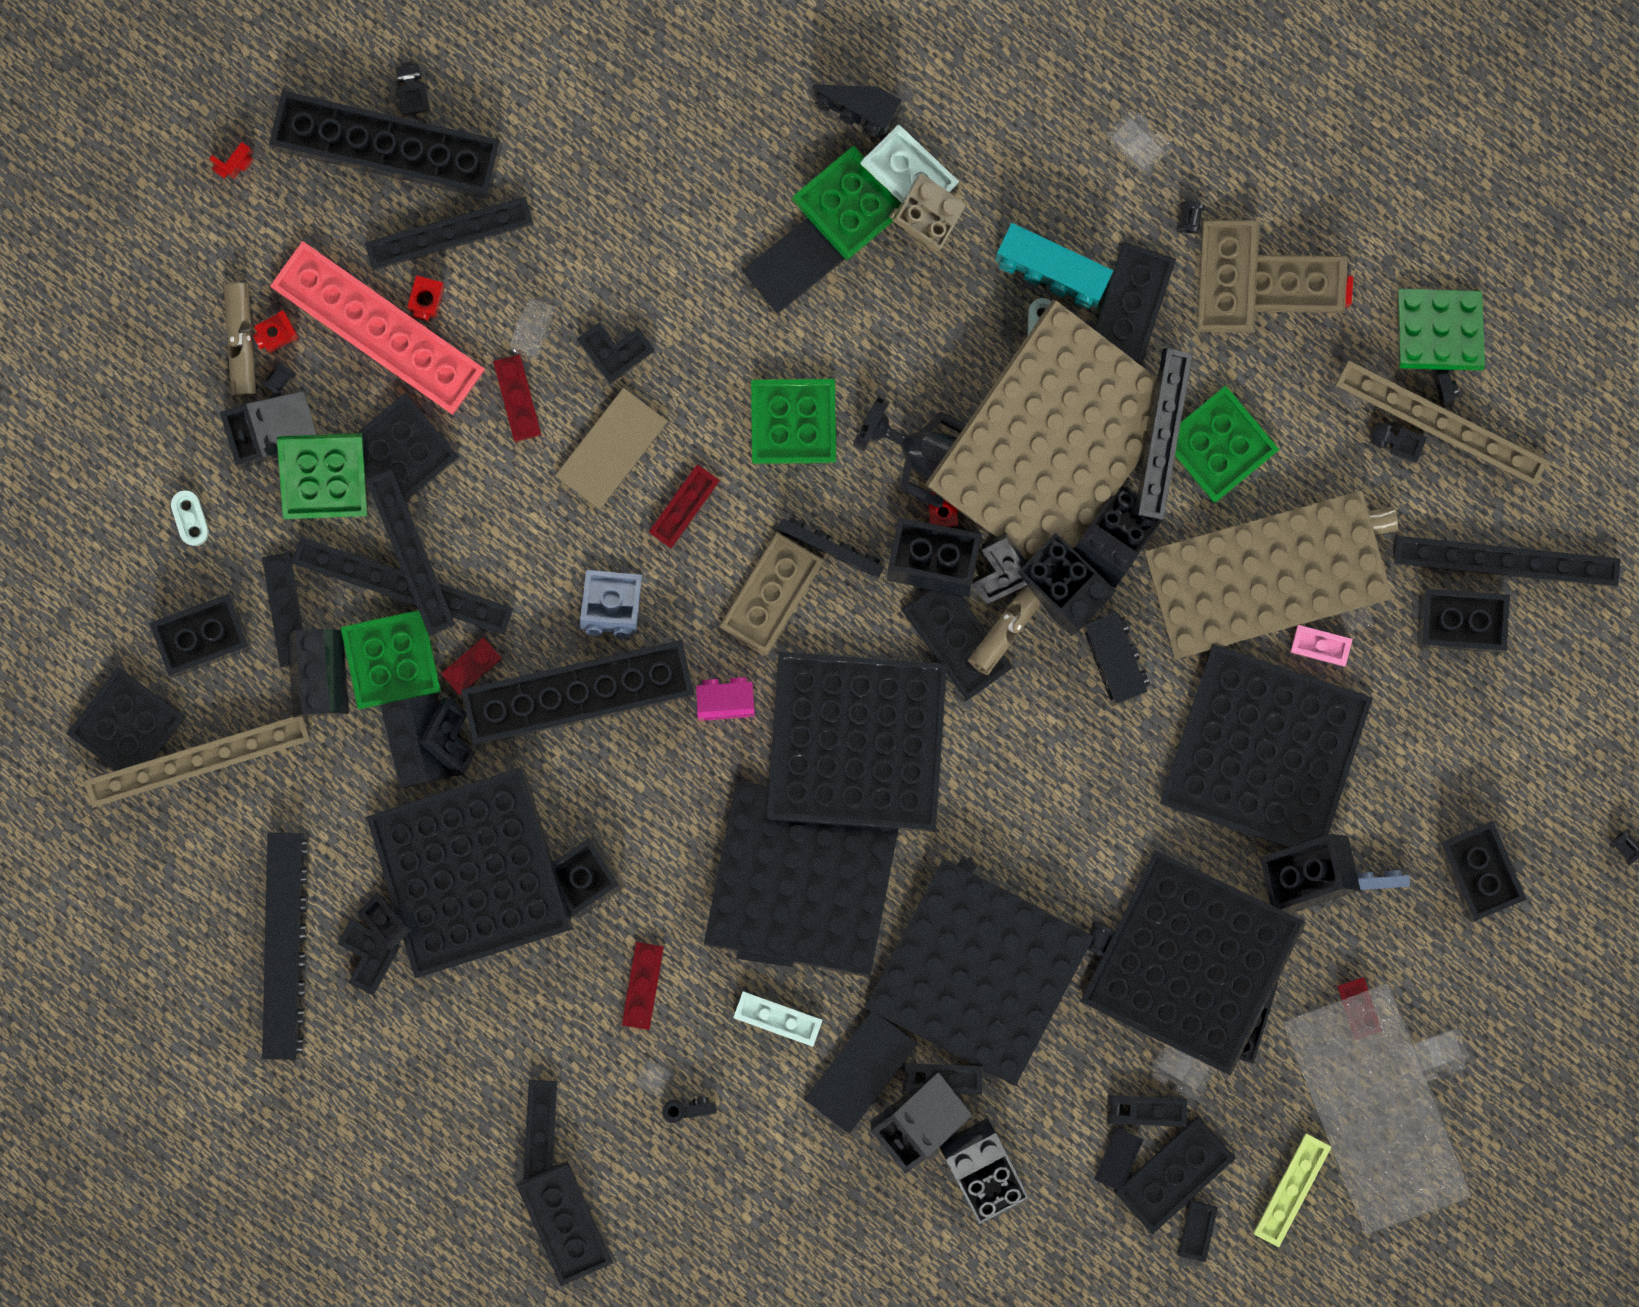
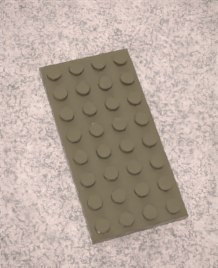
M1363 491L1145 551L1175 659L1211 650L1213 644L1221 647L1393 599Z

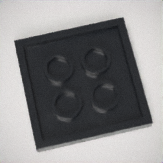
M406 393L401 395L357 432L363 435L365 476L367 479L392 469L405 502H408L460 458Z
M117 667L67 732V735L112 769L118 771L155 759L186 717L120 667Z

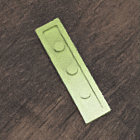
M1305 1133L1253 1234L1280 1247L1331 1146Z

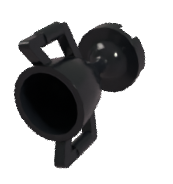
M878 396L865 418L860 430L861 432L859 435L857 434L853 446L865 451L870 442L879 441L882 438H887L900 445L905 457L900 488L922 501L941 508L944 503L942 497L934 491V494L909 481L911 468L927 482L957 439L932 431L941 423L961 433L966 424L948 414L939 412L920 432L903 435L889 426V418L886 415V411L890 402Z

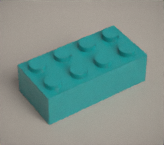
M1011 223L995 259V262L999 263L998 268L1010 274H1014V271L1025 275L1024 280L1035 286H1039L1042 283L1050 287L1049 292L1061 298L1068 295L1075 299L1074 303L1087 310L1090 307L1096 309L1114 271Z

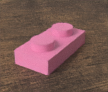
M1297 625L1290 653L1345 667L1352 639Z

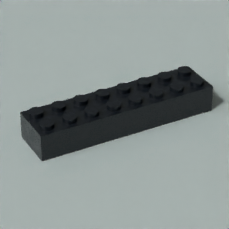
M283 90L269 142L273 151L489 200L502 150L501 141L498 139Z
M682 640L461 690L474 746L695 697Z

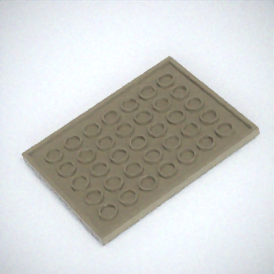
M1052 300L925 485L995 538L1007 533L1026 561H1029L1055 533L1074 550L1111 495H1116L1145 453L1158 378L1058 301Z

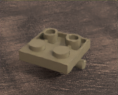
M921 173L915 178L898 209L894 208L889 217L892 218L893 222L902 227L905 232L937 252L942 249L966 204Z

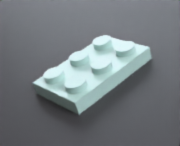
M899 124L860 163L900 202L904 200L915 178L921 173L949 193L959 183L945 167Z

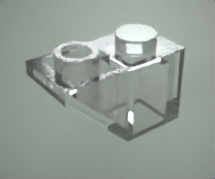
M529 298L509 346L511 351L538 360L556 307Z

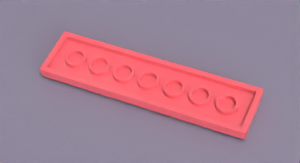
M303 241L270 285L276 292L452 415H454L485 371L482 366Z

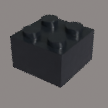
M586 839L553 862L566 907L572 917H582L626 887L598 842L594 839Z

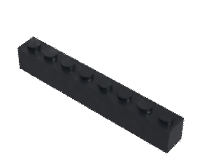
M267 832L262 1059L298 1060L299 1054H304L305 1040L304 1037H300V1026L305 1025V1009H300V999L306 995V981L301 980V969H306L307 962L306 952H302V941L307 940V924H302V913L308 910V896L303 895V884H308L309 877L308 867H304V856L309 855V839H304V833Z

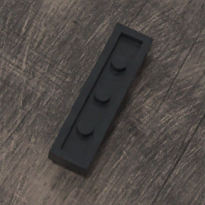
M790 517L789 521L782 519L778 527L779 532L877 579L880 578L884 569L883 566L879 565L880 559L867 553L865 557L854 553L855 547L842 541L837 545L829 541L831 536L820 530L815 529L814 533L804 529L805 524L795 518Z
M290 552L262 557L280 668L289 667L287 633L303 630Z
M529 1080L523 1179L553 1167L558 1081Z

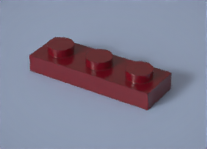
M518 354L493 361L514 442L542 436L521 355Z
M697 464L648 533L672 549L717 487L720 480Z
M636 942L622 1026L650 1030L664 946Z

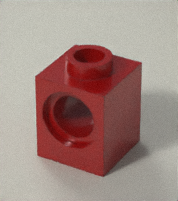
M416 275L407 306L409 311L413 312V317L429 321L430 317L437 318L445 290L444 283ZM424 293L433 295V301L428 306H421L418 303L419 297Z

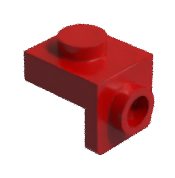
M241 142L225 164L211 155L209 161L213 164L211 169L224 179L227 175L235 179L241 170L245 172L253 162L251 156L254 152L250 147Z

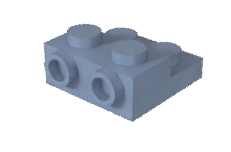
M586 570L580 629L586 630L585 632L591 636H600L602 632H611L617 638L626 639L630 637V634L636 635L642 575Z

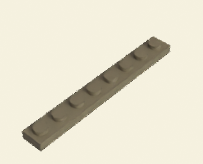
M1349 360L1335 386L1534 486L1537 485L1549 462Z
M290 717L88 779L84 783L92 808L302 744L310 741L303 717Z

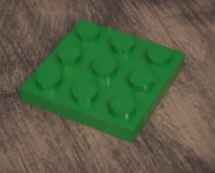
M854 145L798 191L791 199L846 261L851 259L893 223L892 218L889 216L893 209H898L902 203L860 164L865 157Z
M1398 289L1399 368L1484 370L1482 291Z
M835 379L751 380L752 464L836 463Z
M1224 386L1180 423L1175 458L1215 504L1280 449L1228 387Z
M362 433L277 437L283 519L367 516L368 507Z
M419 610L341 627L358 710L408 698L441 693L430 636Z

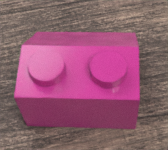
M747 677L730 678V683L719 684L718 679L702 680V685L696 686L699 721L755 717L753 682H747Z

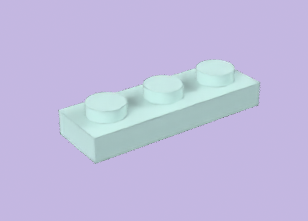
M744 991L733 1017L812 1047L823 1021Z

